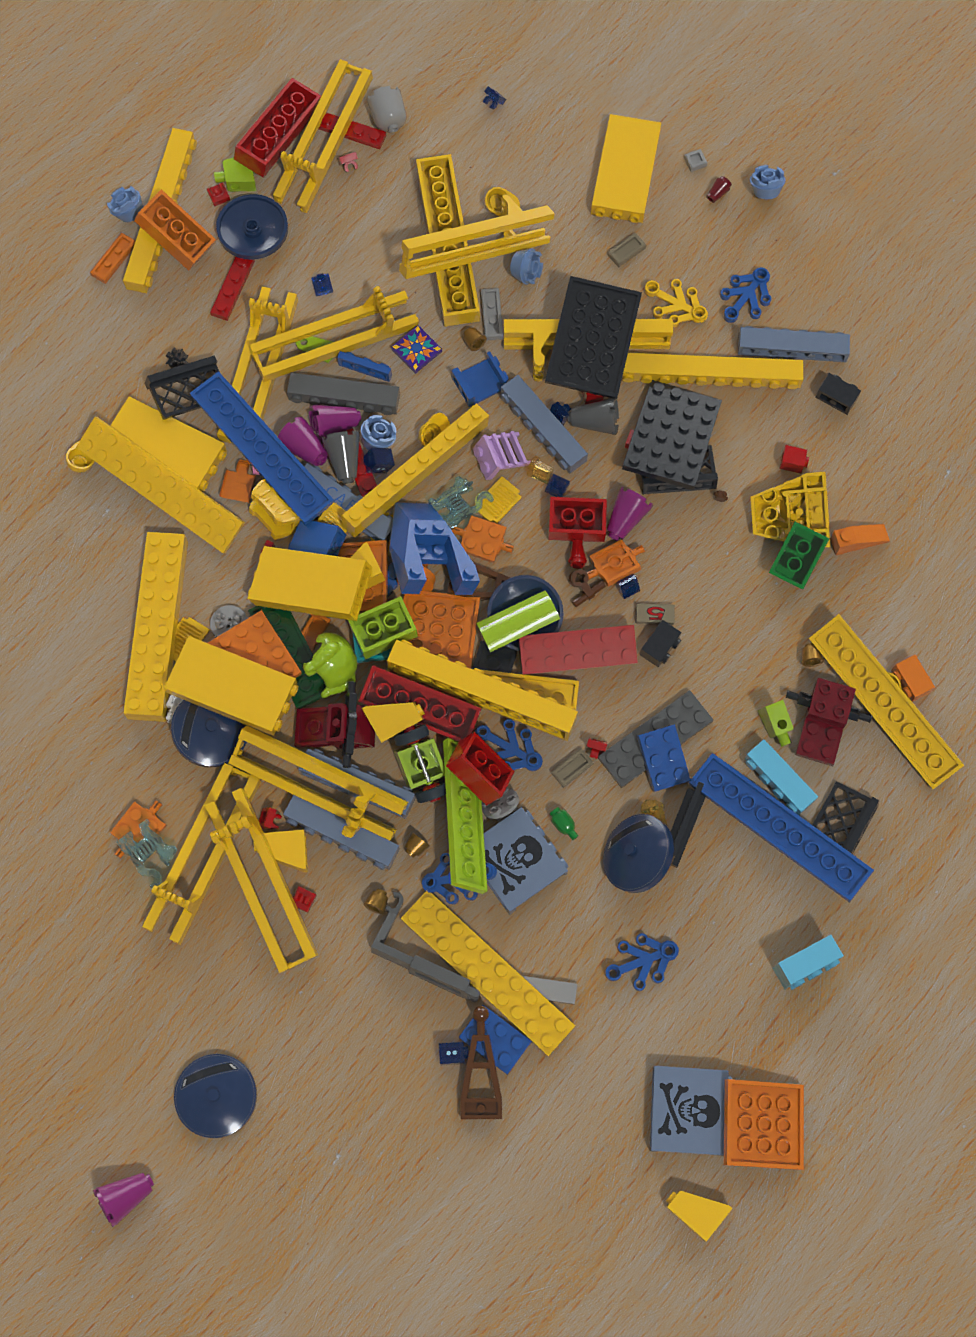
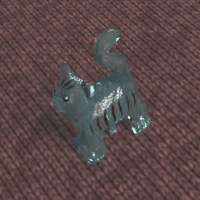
M458 476L455 478V483L451 488L446 489L436 500L430 498L428 503L436 511L445 507L449 510L450 513L448 515H442L441 517L449 528L452 529L459 525L462 520L477 513L482 508V500L484 498L493 502V495L488 491L478 493L475 498V505L470 507L461 495L473 490V481L469 482L467 479Z
M146 819L138 825L144 837L141 841L135 842L133 840V833L130 831L116 843L122 852L130 857L138 873L142 876H152L154 878V881L150 884V887L153 888L154 885L159 886L161 884L162 876L155 869L145 868V861L156 852L160 861L168 866L178 850L174 845L165 844L160 835L150 829V822Z

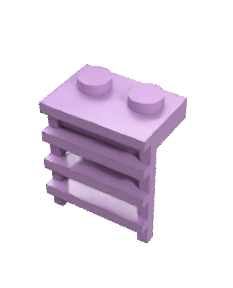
M511 431L507 434L502 432L500 435H496V433L491 436L483 435L473 447L474 455L486 480L493 479L500 470L532 464L531 460H526L517 439L520 435L519 432ZM508 438H509L510 441H511V444H512V446H513V448H514V451H515V453H516V455H517V458H518L519 462L517 461V459H516V457H515V455H514V452H513V450H512V448H511V445H510V443H509V441H508ZM499 440L501 441V443H502V445H503V448H504V450H505V452H506V455H507V457H508L510 463H508V461H507V459H506V456H505V454H504V452H503V449H502V447H501V445H500V443H499Z

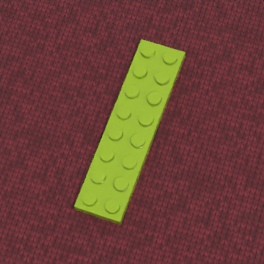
M447 738L443 741L451 885L484 894L487 892L482 801L446 767L447 762L459 743Z

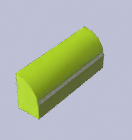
M545 590L476 624L487 647L492 652L559 620L560 617Z

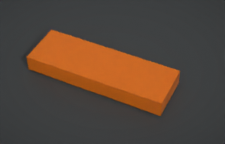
M121 233L91 270V276L106 284L133 250L135 240Z

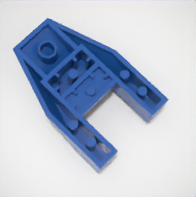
M395 503L389 550L401 594H420L427 580L422 564H445L455 595H473L480 582L476 566L440 514L431 504Z

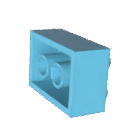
M829 935L779 962L772 969L784 990L789 987L793 990L805 983V978H808L810 981L823 973L822 969L825 968L828 971L840 964L839 959L844 955L833 936Z

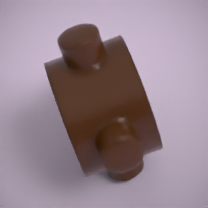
M719 490L713 494L716 501L725 502L728 500L725 491Z

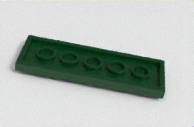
M255 606L249 609L250 616L261 610L263 611L302 672L296 678L297 685L299 686L295 696L291 697L296 709H301L322 699L321 692L326 687L325 682L318 673L309 677L304 671L303 664L311 661L313 654L292 612L262 606Z

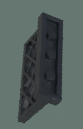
M215 355L147 376L144 384L147 390H150L163 420L201 408L191 396L184 394L186 386L191 389L197 388V386L188 383L190 378L200 379V386L203 381L208 380V378H205L206 373L214 371L216 374L219 371ZM173 383L183 384L182 392L171 388ZM161 387L168 391L165 397H162L156 393L155 389ZM169 391L180 396L177 403L167 399ZM181 397L192 401L191 405L188 407L180 405ZM164 403L174 406V410L166 413L163 408Z
M708 445L706 450L708 457L703 460L701 469L704 466L709 468L711 473L704 474L701 471L699 472L694 491L717 489L718 474L715 470L712 445ZM641 475L643 495L693 491Z
M836 781L813 826L817 828L818 824L827 822L830 831L824 834L831 835L835 842L834 833L845 831L846 840L838 844L853 854L873 818L880 800L874 797L869 798ZM837 789L845 791L847 798L837 801L835 797ZM861 799L865 801V804L862 808L855 810L852 800ZM849 801L852 811L841 814L838 804ZM836 805L838 815L828 817L826 813L827 807ZM853 814L856 820L855 823L846 826L843 817ZM840 818L843 827L832 830L829 821Z
M698 782L695 790L687 789L670 831L674 843L671 862L673 867L677 868L705 800L706 796L701 793L704 783Z

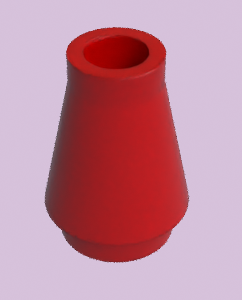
M582 540L572 541L568 562L574 569L585 567L587 562Z

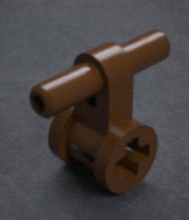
M581 569L572 571L568 576V581L571 586L579 587L583 593L573 600L572 604L578 607L586 600L590 601L597 592L606 587L604 581H600L590 588L587 583L589 577L586 571ZM576 575H581L582 577L579 582L575 581Z

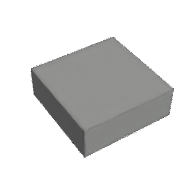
M701 149L684 155V159L691 172L707 166V161Z

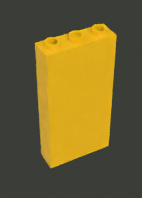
M610 114L592 201V215L609 217L615 220H627L632 223H643L661 122Z
M130 396L110 425L203 492L207 489L211 476L217 473L219 463L224 461L227 456L225 443L172 417L163 420L158 410Z
M264 546L259 556L257 570L254 572V579L248 591L247 599L255 606L357 621L372 572V566L366 560Z
M188 636L164 686L168 694L272 736L281 729L283 723L281 719L284 713H288L291 706L289 701L292 696L296 695L299 688L296 678L191 636Z

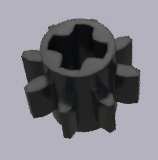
M174 347L171 352L166 354L168 358L166 364L170 368L188 364L186 359L189 355H186L183 349L176 350Z

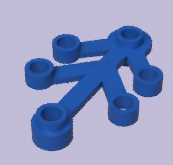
M760 267L755 269L752 274L733 275L731 277L730 285L732 287H739L744 282L752 283L746 287L723 288L721 290L720 297L722 300H729L731 296L742 295L733 307L725 309V321L728 323L737 321L739 311L748 299L751 305L750 317L752 319L760 318L762 311L758 306L755 290L759 286L762 295L760 304L768 306L771 302V296L768 293L766 284L770 279L767 269Z
M507 719L503 724L510 743L491 733L486 725H480L476 728L475 733L484 742L488 740L504 749V751L496 752L502 759L514 756L521 759L513 763L505 761L513 770L526 768L529 771H536L541 768L543 759L539 753L534 752L531 741L532 732L529 729H523L520 732V738L525 743L526 752L519 749L514 730L515 722L513 720ZM511 723L513 727L507 728L506 724ZM481 729L486 730V734L481 735L479 731ZM527 732L530 736L528 738H524L522 734ZM531 758H535L537 762L535 764H531L529 760Z
M443 853L440 856V864L434 873H428L424 876L422 887L429 893L437 891L445 897L447 903L454 905L459 901L458 894L449 892L442 886L444 884H451L450 872L448 875L442 876L447 866L450 865V856L448 862L445 863L444 861L445 857L449 856V853ZM486 863V868H489V873L486 874L487 880H492L497 875V869L494 865ZM433 879V885L429 886V881ZM455 887L464 894L467 900L473 901L478 896L477 892H473V896L469 898V890ZM454 895L455 899L451 902L450 896Z
M641 933L637 936L636 943L639 946L647 945L657 950L650 954L629 945L627 941H621L617 947L618 951L622 954H631L638 957V959L621 966L609 965L605 971L606 978L609 981H617L621 974L642 966L638 979L633 983L635 990L642 991L646 986L645 981L653 961L661 959L657 971L652 974V981L656 984L661 983L664 980V972L668 962L678 956L679 949L675 942L668 940L660 943ZM643 936L646 942L640 943L639 937ZM621 944L627 945L626 951L620 949ZM665 948H671L672 953L666 954ZM615 970L617 976L611 977L609 972ZM660 974L662 979L660 981L655 980L654 975ZM637 981H641L643 983L642 988H638L636 986Z

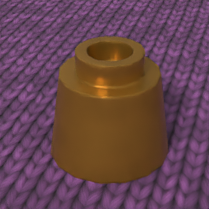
M470 327L464 331L463 338L471 351L479 350L486 343V336L476 328Z
M813 643L806 644L802 649V665L805 667L821 665L824 662L822 654Z
M412 832L405 845V852L413 858L416 855L419 857L430 845Z
M379 888L376 891L373 890L363 905L372 912L384 914L388 901L387 892Z

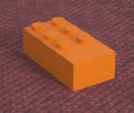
M162 189L138 212L134 220L188 271L216 241L210 233Z

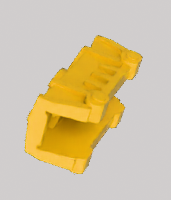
M265 479L261 480L252 490L251 498L253 501L250 503L249 513L252 516H256L271 532V537L274 540L294 534L300 522L299 517L280 498L273 487L266 483Z

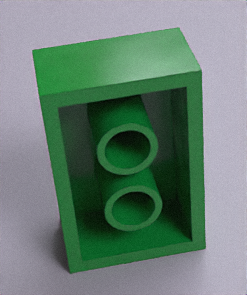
M795 521L769 573L803 590L830 538Z

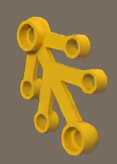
M674 279L671 282V289L675 291L676 298L660 290L658 282L651 280L646 283V295L649 297L656 296L671 304L665 307H655L653 310L654 318L661 319L664 314L683 310L687 314L670 316L669 319L677 320L676 323H673V327H677L679 323L690 320L695 323H703L707 320L708 312L705 307L699 304L696 288L690 287L687 289L686 297L692 303V306L686 304L681 288L682 282L679 279Z

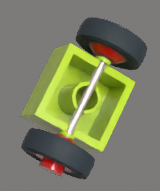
M426 724L416 727L412 725L394 736L397 746L409 745L394 751L407 787L413 789L423 784L426 785L415 793L418 803L435 802L440 800L441 796L446 795L445 781L433 783V780L445 776V767L434 738H427L420 741V739L429 735Z

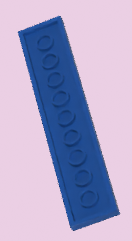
M219 371L190 392L193 400L266 482L273 487L275 492L305 526L332 505L334 499Z
M713 753L689 781V785L694 789L698 782L704 783L701 793L849 903L874 872V869Z

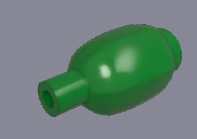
M559 807L550 812L551 822L560 833L568 835L572 841L575 840L578 834L574 830L575 822L566 810H561Z

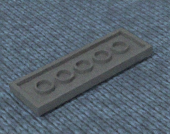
M689 690L599 755L598 759L622 789L646 771L637 735L675 724L679 741L682 745L711 724L713 718Z

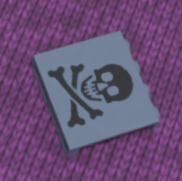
M522 807L484 833L485 861L494 865L497 869V875L492 880H487V884L509 915L529 898L562 875L566 876L568 873L566 861L562 857L559 859L555 853L557 849L553 843L546 841L542 828L535 826L532 822L534 818L528 810L524 811ZM488 867L486 868V874L489 873Z
M667 1066L653 1067L650 1151L724 1156L725 1079H732L729 1076L728 1070Z

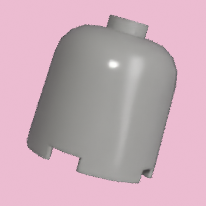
M390 86L381 87L374 90V95L367 97L368 106L378 129L393 133L404 125L406 111L401 91L398 87L396 89H391Z

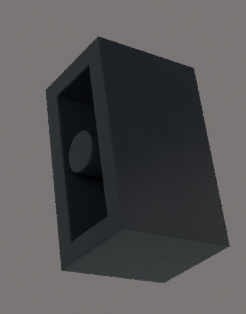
M829 373L815 398L848 415L857 401L861 390L856 385L843 381L838 375Z
M662 620L641 648L640 656L657 667L661 663L665 664L671 656L669 652L672 648L676 650L681 643L680 636L682 632Z

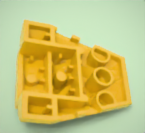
M826 472L805 473L795 479L751 496L753 534L785 542L796 521L830 538ZM830 540L827 543L826 547H830Z

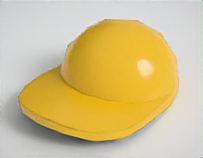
M493 187L486 193L484 199L486 209L489 212L500 217L503 195H509L520 207V202L514 194L504 188Z
M435 413L421 426L418 432V439L421 445L426 446L450 426L446 415Z
M78 441L67 451L66 463L72 471L83 473L90 470L95 461L76 448L79 443Z

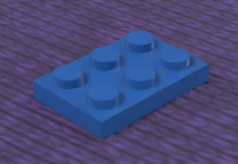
M675 724L637 735L653 792L691 780Z
M488 1009L489 1017L485 1021V1035H490L496 1067L508 1075L532 1041ZM472 1018L459 1036V1039L469 1046L471 1045L472 1035H477V1021ZM478 1041L476 1052L488 1060L485 1042Z

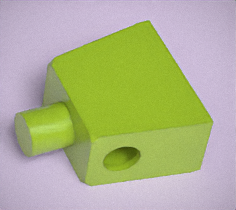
M234 157L223 161L224 171L214 172L215 182H226L227 189L230 192L257 191L254 172L234 160Z
M783 700L758 710L770 738L777 736L781 747L792 743L788 732L793 730V725Z

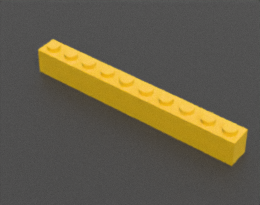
M172 128L149 201L162 189L178 204L177 198L182 193L183 180L187 178V167L192 162V151L197 146V140H195L193 132ZM141 227L123 282L127 290L147 294L149 287L151 288L153 284L152 276L157 271V260L162 255L163 247Z
M628 353L622 381L627 383L633 381L651 383L654 380L665 384L678 383L680 385L690 383L699 386L714 384L715 386L733 385L734 387L751 386L753 388L770 387L772 389L785 387L797 389L801 388L803 382V360Z
M477 403L347 510L342 515L341 526L354 538L484 430L488 426L489 414Z

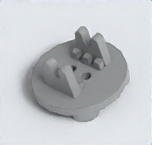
M226 605L218 608L213 613L210 620V628L214 636L218 637L248 618L239 607Z
M507 787L501 798L487 806L482 802V811L486 817L495 819L499 823L502 821V817L518 810L519 796L515 790L508 789Z

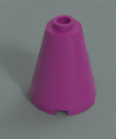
M312 405L309 407L312 409V411H309L310 427L315 431L320 442L323 441L322 437L327 438L329 434L345 432L358 426L359 422H361V413L354 407Z
M302 417L294 418L296 421L292 424L288 422L278 435L282 443L292 454L314 466L323 465L327 461V451L308 422Z
M621 487L606 530L609 532L608 536L616 541L618 539L623 540L652 509L653 504L650 502L648 505L645 503L647 500L645 497L630 489L624 491V487Z
M142 1172L97 1187L93 1190V1193L98 1198V1204L108 1222L114 1227L153 1191L151 1187L154 1186V1183L149 1174L145 1176Z

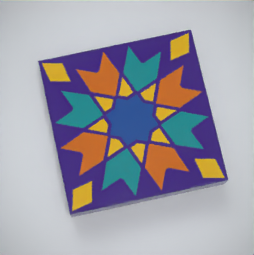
M419 325L391 346V350L415 374L442 352V348Z

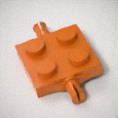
M472 515L465 529L453 526L452 532L462 536L461 545L468 555L494 563L497 554L501 550L512 553L514 546L504 543V535L507 530L505 526Z
M621 539L590 555V561L595 569L587 572L588 580L599 576L609 587L639 572L641 566L636 560V556L645 552L644 547L640 545L631 549Z
M155 800L150 809L143 808L136 802L130 806L110 832L122 844L114 853L121 859L127 850L135 852L137 850L139 855L143 857V853L138 846L146 853L142 844L149 849L150 847L146 842L152 845V842L157 839L167 826L155 815L162 806L161 803Z

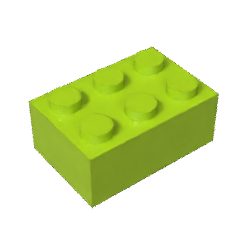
M401 596L359 614L357 621L348 620L365 660L393 648L396 640L409 641L418 637L417 629Z

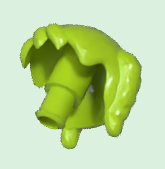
M322 633L316 639L317 643H322L321 647L315 652L311 661L303 664V668L309 677L316 673L321 676L326 685L325 689L321 692V697L327 698L330 695L347 691L349 681L356 682L357 657L352 646L345 638L336 633Z

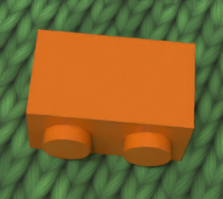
M916 654L895 664L892 668V673L899 678L902 690L912 702L931 693L935 688Z

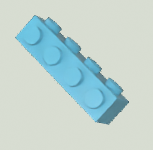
M764 739L744 758L746 765L751 770H755L760 775V780L765 785L768 784L773 789L774 795L778 799L782 798L787 804L786 806L796 814L800 815L818 798L816 793Z

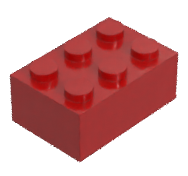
M550 497L548 540L605 542L607 499Z
M475 732L459 741L446 764V767L486 806L503 796L515 772Z

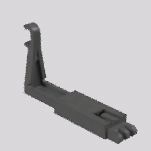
M393 892V897L399 899L396 908L385 907L388 915L371 946V953L408 969L411 975L459 997L477 1002L480 992L469 986V979L417 955L413 958L384 944L403 905V896L398 892Z

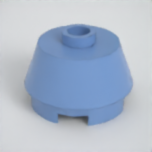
M768 165L755 168V172L750 177L755 196L761 199L776 198L786 181L784 171L781 168L777 167V170L768 168Z
M132 186L128 189L123 187L117 189L112 193L110 203L107 202L110 213L123 222L134 221L138 212L143 208L140 193Z
M535 249L517 251L511 260V275L525 285L535 284L536 277L540 278L543 270V263H540L542 254L535 251Z
M381 415L370 416L361 425L362 444L366 449L375 453L384 451L396 440L397 431L392 421L389 423L382 419L383 416Z

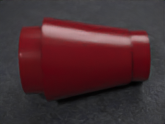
M724 176L717 178L706 196L707 199L715 203L730 191L731 182Z

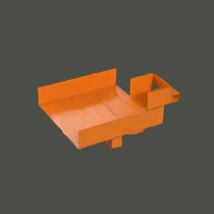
M239 459L236 467L237 472L226 469L219 494L220 497L250 502L256 474L255 476L248 474L250 467L248 461Z

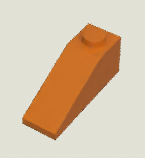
M884 524L850 526L834 530L830 538L835 555L890 542Z

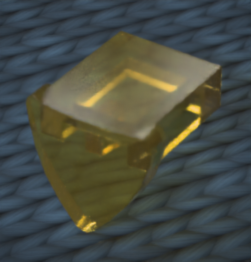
M535 455L528 466L527 476L548 485L554 468L540 462L541 457Z
M645 800L641 805V814L656 817L668 826L663 811V803L657 800Z

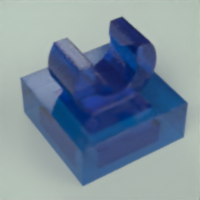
M489 86L484 91L489 96H486L483 102L488 104L492 100L490 108L493 110L497 107L498 103L503 105L507 100Z
M329 273L317 274L316 277L311 278L316 297L333 293Z
M557 401L552 404L550 411L564 426L571 407L568 404L561 406Z
M553 474L545 488V492L555 497H563L570 485V481Z
M634 574L617 582L623 599L640 591L637 577Z

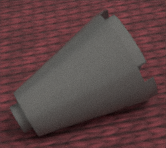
M615 398L572 408L571 412H568V422L573 427L617 435L619 425H615V423L619 419L618 401Z
M347 431L329 434L327 438L322 437V442L338 481H342L343 484L353 483V479L357 478L358 431H352L353 435H348Z

